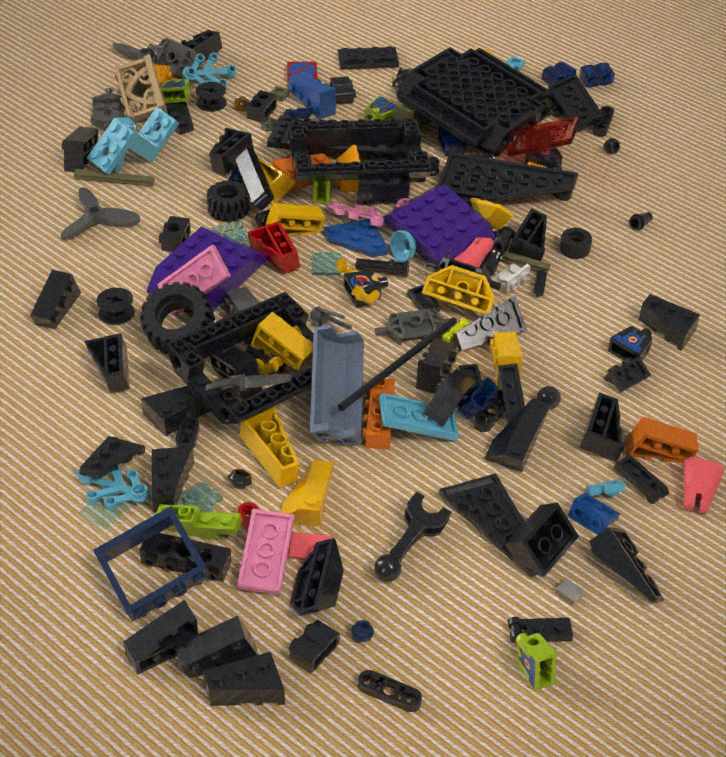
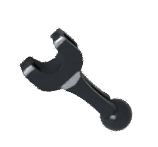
M416 492L408 501L407 509L404 512V519L408 528L398 543L390 550V554L381 555L375 561L374 572L376 576L384 582L396 580L402 571V559L410 548L424 536L434 537L440 535L448 523L452 511L443 507L437 513L427 512L422 507V501L425 496Z

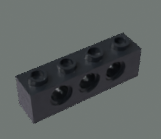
M158 533L144 541L139 550L141 563L150 567L155 566L168 571L187 573L197 567L181 537ZM191 540L211 575L207 579L224 582L232 563L231 548Z

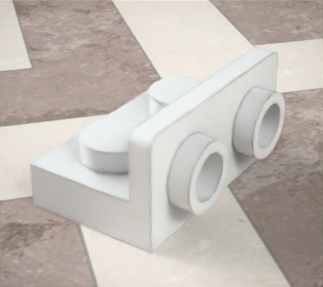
M513 263L493 277L492 280L502 283L500 291L508 294L529 279L531 265L526 264L521 268Z

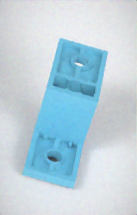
M159 107L155 108L139 133L117 118H114L87 158L109 175L128 148L152 163L179 125V122Z

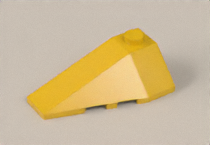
M313 460L283 502L281 513L294 514V524L314 527L321 526L334 462Z

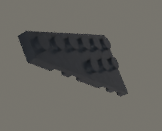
M496 473L439 490L440 496L529 577L538 575L518 563L505 545L521 527L524 520Z

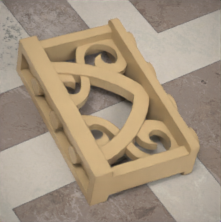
M150 54L144 56L143 59L119 67L115 66L116 72L114 76L116 81H119L117 88L119 93L122 94V98H120L121 103L126 108L124 111L125 117L131 118L134 122L149 118L156 107L168 113L155 65ZM129 72L135 73L134 76H132L131 74H127L129 78L124 79V74ZM142 77H143L144 79H145V77H149L148 80H146V81H144V80L142 79ZM138 81L143 85H152V87L145 91L143 98L132 94V90ZM141 105H143V109L141 111L136 113L132 111L133 107L137 106L138 111L141 108Z

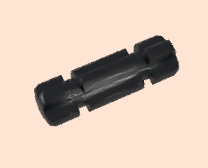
M545 269L538 270L533 290L536 297L543 296L547 278Z

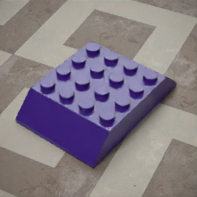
M445 184L434 186L383 215L384 223L394 232L405 230L415 238L416 252L426 262L428 259L440 262L447 252L450 253L449 258L454 259L463 253L477 237L491 238L493 242L496 239L488 221Z
M200 227L156 266L146 291L152 295L154 293L153 290L159 288L158 283L205 249L215 245L231 277L206 294L214 311L224 302L226 291L237 289L269 259V256L216 230ZM183 310V312L191 316H193L194 312L191 310Z

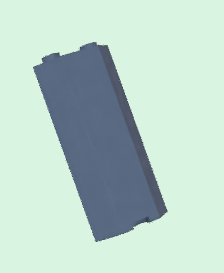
M322 325L321 327L314 328L310 433L317 441L326 442V439L336 441V445L344 447L362 444L363 396L344 411L338 409V404L363 386L364 339L357 331L339 334L333 325Z

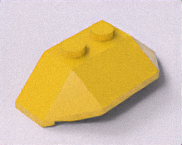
M477 198L470 199L474 210L488 221L492 230H499L514 215L500 204Z
M453 265L428 275L422 290L423 294L481 314L491 311L495 301L486 276Z

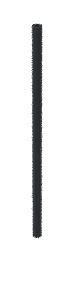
M452 317L338 404V409L344 411L431 344L434 338L437 339L457 323V319Z

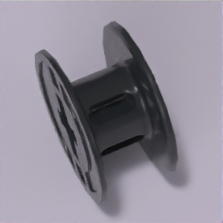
M205 82L196 88L195 92L200 97L196 103L199 109L215 112L227 105V101L223 97L226 93V88L221 83Z
M113 287L102 291L97 296L96 302L100 308L98 315L104 323L121 325L134 317L135 309L131 305L133 303V295L127 289Z

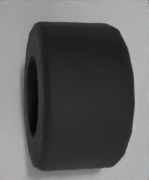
M582 228L566 229L561 235L560 251L566 257L572 259H581L588 256L592 244L591 234Z

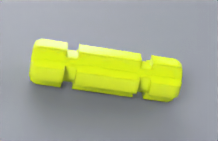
M465 318L459 320L442 335L441 340L452 342L455 339L454 334L469 325V320Z

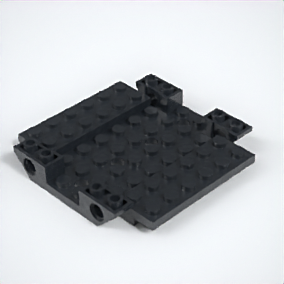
M449 47L410 70L398 89V92L402 94L400 97L401 102L471 147L483 141L482 146L492 153H496L512 142L516 130L526 123L534 127L552 114L550 109L541 103V101L550 96L551 91L481 48L476 50L471 48L461 54Z

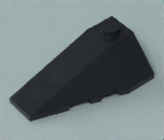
M532 398L492 440L485 459L523 472L551 404Z

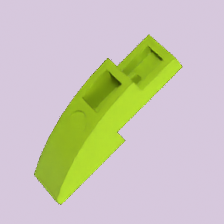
M160 504L156 512L158 514L171 506L187 535L219 540L221 534L236 535L242 521L240 513L201 512L199 506ZM174 525L167 528L169 530L178 532Z

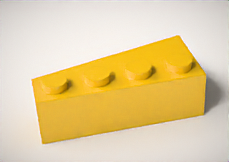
M273 408L263 411L241 422L240 438L279 488L297 482L300 463L292 445L289 444V437L284 432L283 423L278 418L277 409Z

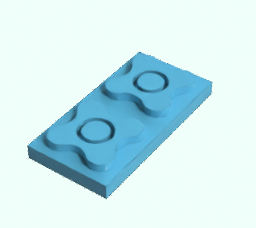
M381 393L379 401L383 426L457 441L459 438L454 413L442 427L423 414L430 403Z

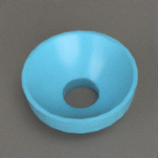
M405 230L395 231L392 234L390 247L393 256L399 262H406L412 259L417 248L415 238Z

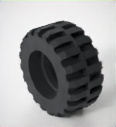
M173 282L172 285L164 284V287L153 290L154 293L147 296V302L142 304V311L140 312L142 329L152 346L163 354H168L166 343L212 324L215 321V316L206 294L200 291L199 287L195 285L191 287L190 283L183 282V284ZM188 309L194 312L191 320L181 328L167 329L162 327L165 317L172 311Z

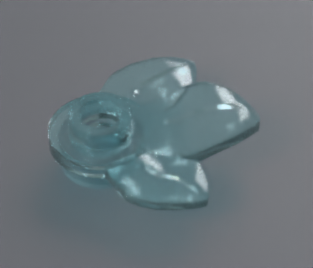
M206 482L196 483L191 489L185 490L182 494L184 505L199 506L201 512H213L212 505L223 500L221 493L215 489H210V484Z

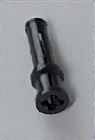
M357 258L355 267L361 270L384 271L390 275L395 273L408 276L410 262H398L395 259L380 261Z

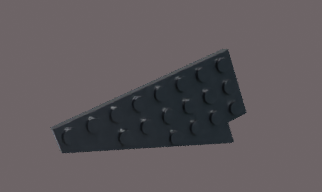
M450 152L438 185L445 184L469 206H472L471 198L497 203L574 190L578 173Z

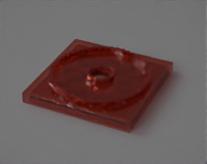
M579 116L539 124L534 127L529 126L517 129L514 140L507 150L508 157L525 153H540L559 146L572 144L580 123Z

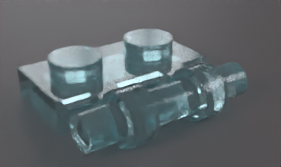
M234 221L228 225L222 226L220 224L216 225L215 228H210L245 245L250 244L246 228L242 229L244 228L243 221L237 223Z

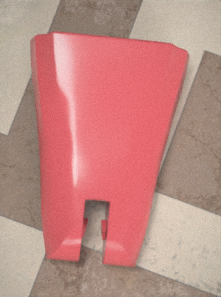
M477 237L454 260L479 268L484 258L491 251L494 242L491 238Z
M689 457L683 462L684 508L692 511L696 500H699L698 512L706 514L724 474V468L717 462Z

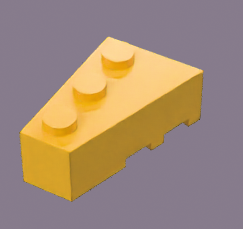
M258 157L275 198L271 203H277L296 182Z
M272 203L265 226L280 221L289 238L298 234L304 236L321 232L325 216L319 206Z
M273 312L258 324L250 345L253 348L259 347L265 350L264 353L269 356L271 354L279 356L284 364L298 371L313 356V343Z
M494 332L493 339H490V350L495 368L497 390H500L498 366L517 363L521 381L522 353L516 332Z

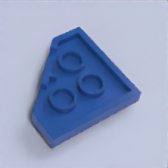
M370 219L324 227V234L330 244L335 245L338 243L344 245L345 249L354 252L358 250L365 252L366 256L371 258L388 255L389 249L377 226L371 225Z

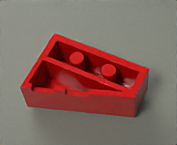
M280 221L247 232L250 247L268 255L269 259L267 261L281 272L287 273L300 268L298 252Z

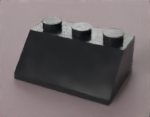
M558 502L540 505L505 545L518 563L539 576L545 577L578 539L579 535Z

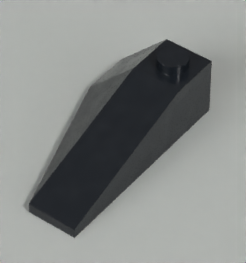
M608 527L589 541L592 546L591 551L596 558L603 561L651 601H664L653 578L648 574L646 575L647 566L636 556L639 551L625 529Z

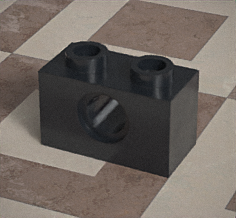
M169 217L168 221L164 223L163 232L159 235L162 251L173 252L189 238L191 233L190 218Z

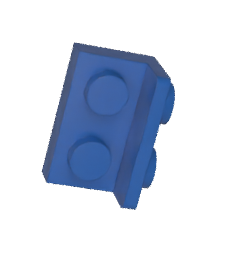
M587 493L574 499L568 513V517L596 534H600L610 524L617 521L620 516L619 512Z

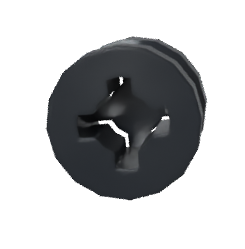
M429 156L432 166V172L429 176H436L439 174L438 166L440 165V160L437 157Z

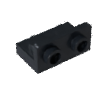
M639 356L633 360L629 357L621 363L620 367L614 365L608 369V374L604 379L606 381L611 378L621 393L651 376V373Z

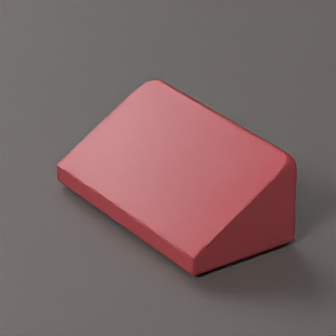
M292 532L289 558L305 560L314 550L313 546L316 542L331 539L334 536Z

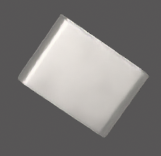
M567 578L554 589L556 595L572 606L585 594L582 588Z

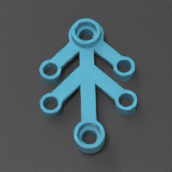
M199 53L196 55L192 66L184 68L183 78L189 79V82L195 80L199 84L205 82L223 83L226 88L228 82L225 79L219 80L213 75H225L227 78L232 79L235 77L237 69L234 65H228L226 68L210 69L219 58L216 53H211L204 68L197 70L199 64H202L205 60L204 55ZM200 76H204L208 80L205 81Z
M119 464L117 469H115L116 471L113 470L109 473L114 478V481L103 477L95 478L81 474L80 468L77 471L78 480L82 484L89 485L94 483L106 487L97 491H89L86 494L89 504H96L100 501V498L121 492L125 493L116 497L109 496L105 498V508L107 510H114L119 503L131 500L139 503L146 501L150 497L149 488L145 484L140 483L139 473L135 469H131L126 473L127 481L132 483V487L125 485Z

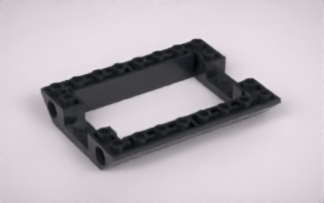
M416 119L327 120L325 122L294 121L288 123L289 149L295 182L429 177L432 172L427 151H422L421 132ZM402 144L406 160H386L383 162L353 161L351 163L321 162L312 164L311 155H308L307 147Z
M286 292L166 343V349L174 372L222 424H239L312 388V367L291 376V381L275 384L242 400V402L230 387L223 391H206L205 386L213 382L203 373L205 366L203 359L253 337L258 324L272 312L281 317L292 328L297 326L302 332L301 335L313 343L314 333L306 326L309 314Z

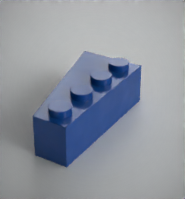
M306 72L289 76V91L305 107L312 108L314 115L323 119L336 114L335 87H329V84H323L319 79L315 80L312 75Z

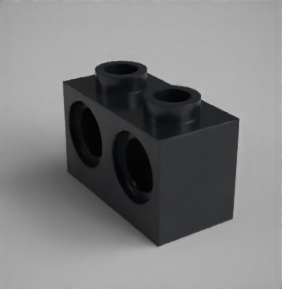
M260 90L245 107L247 119L264 123L277 108V94Z

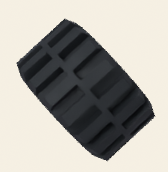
M224 180L211 185L207 190L208 213L215 220H220L221 222L238 221V219H243L244 216H247L250 211L249 193L245 185L233 180Z

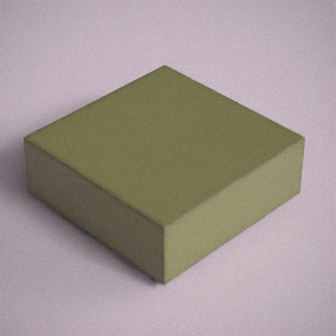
M275 86L270 93L277 94V100L283 102L289 95V89Z

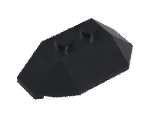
M335 538L316 542L313 546L314 550L306 557L298 570L290 605L300 616L336 606L344 569Z

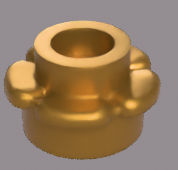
M240 96L234 101L235 108L239 111H245V107L249 103V100L244 96Z

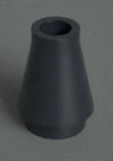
M650 212L634 214L629 220L630 227L634 230H641L652 221L653 216Z

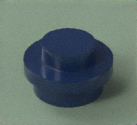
M360 620L353 625L351 635L358 642H367L372 639L374 629L368 621Z

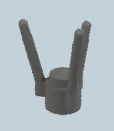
M319 306L311 311L310 319L313 320L312 325L315 327H321L320 324H326L328 320L352 329L351 325L332 317L344 319L345 316L323 309Z

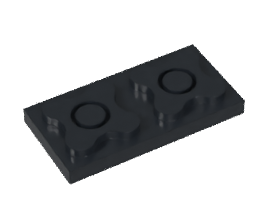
M396 47L338 49L341 70L399 67Z
M576 74L548 87L551 95L576 132L604 119L603 113Z

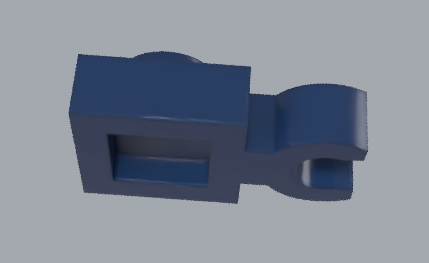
M312 108L286 109L284 114L294 118L298 116L310 118L313 112Z

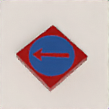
M317 61L287 62V83H289V76L302 72L312 75L316 80Z

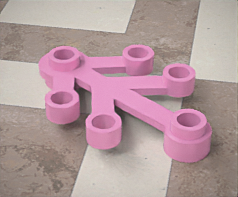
M335 201L327 205L329 213L345 215L346 212L351 219H358L361 216L370 219L371 225L383 226V215L378 214V209L368 208V211H364V205L354 204V207L342 206L340 202Z

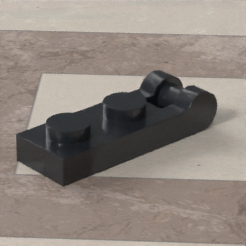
M630 454L615 463L614 469L643 493L649 503L654 504L659 501L660 497L664 498L669 495L668 487Z
M511 617L507 620L508 628L511 629L509 633L510 641L516 643V637L521 633H527L528 636L539 633L547 642H567L573 639L570 617L534 619Z

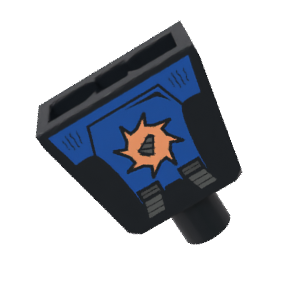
M549 142L526 150L525 164L531 162L537 163V165L540 164V166H546L547 168L562 170L563 157L555 145Z
M630 326L610 338L608 352L623 361L629 357L633 360L638 356L643 361L651 349L652 333L647 328L640 331L634 326Z

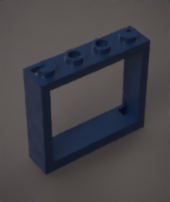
M171 506L93 550L132 622L141 616L144 618L148 612L165 606L169 600L184 595L188 589L195 585H201L202 581L211 577ZM174 525L196 562L197 567L130 605L108 562Z

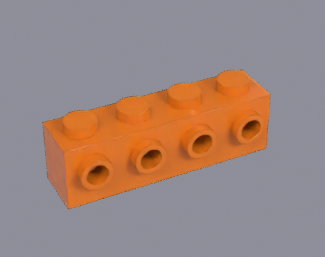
M384 379L367 392V397H370V399H366L365 411L369 412L364 414V425H367V428H363L362 440H366V448L390 450L391 428L383 426L379 397L381 393L394 395L395 379Z

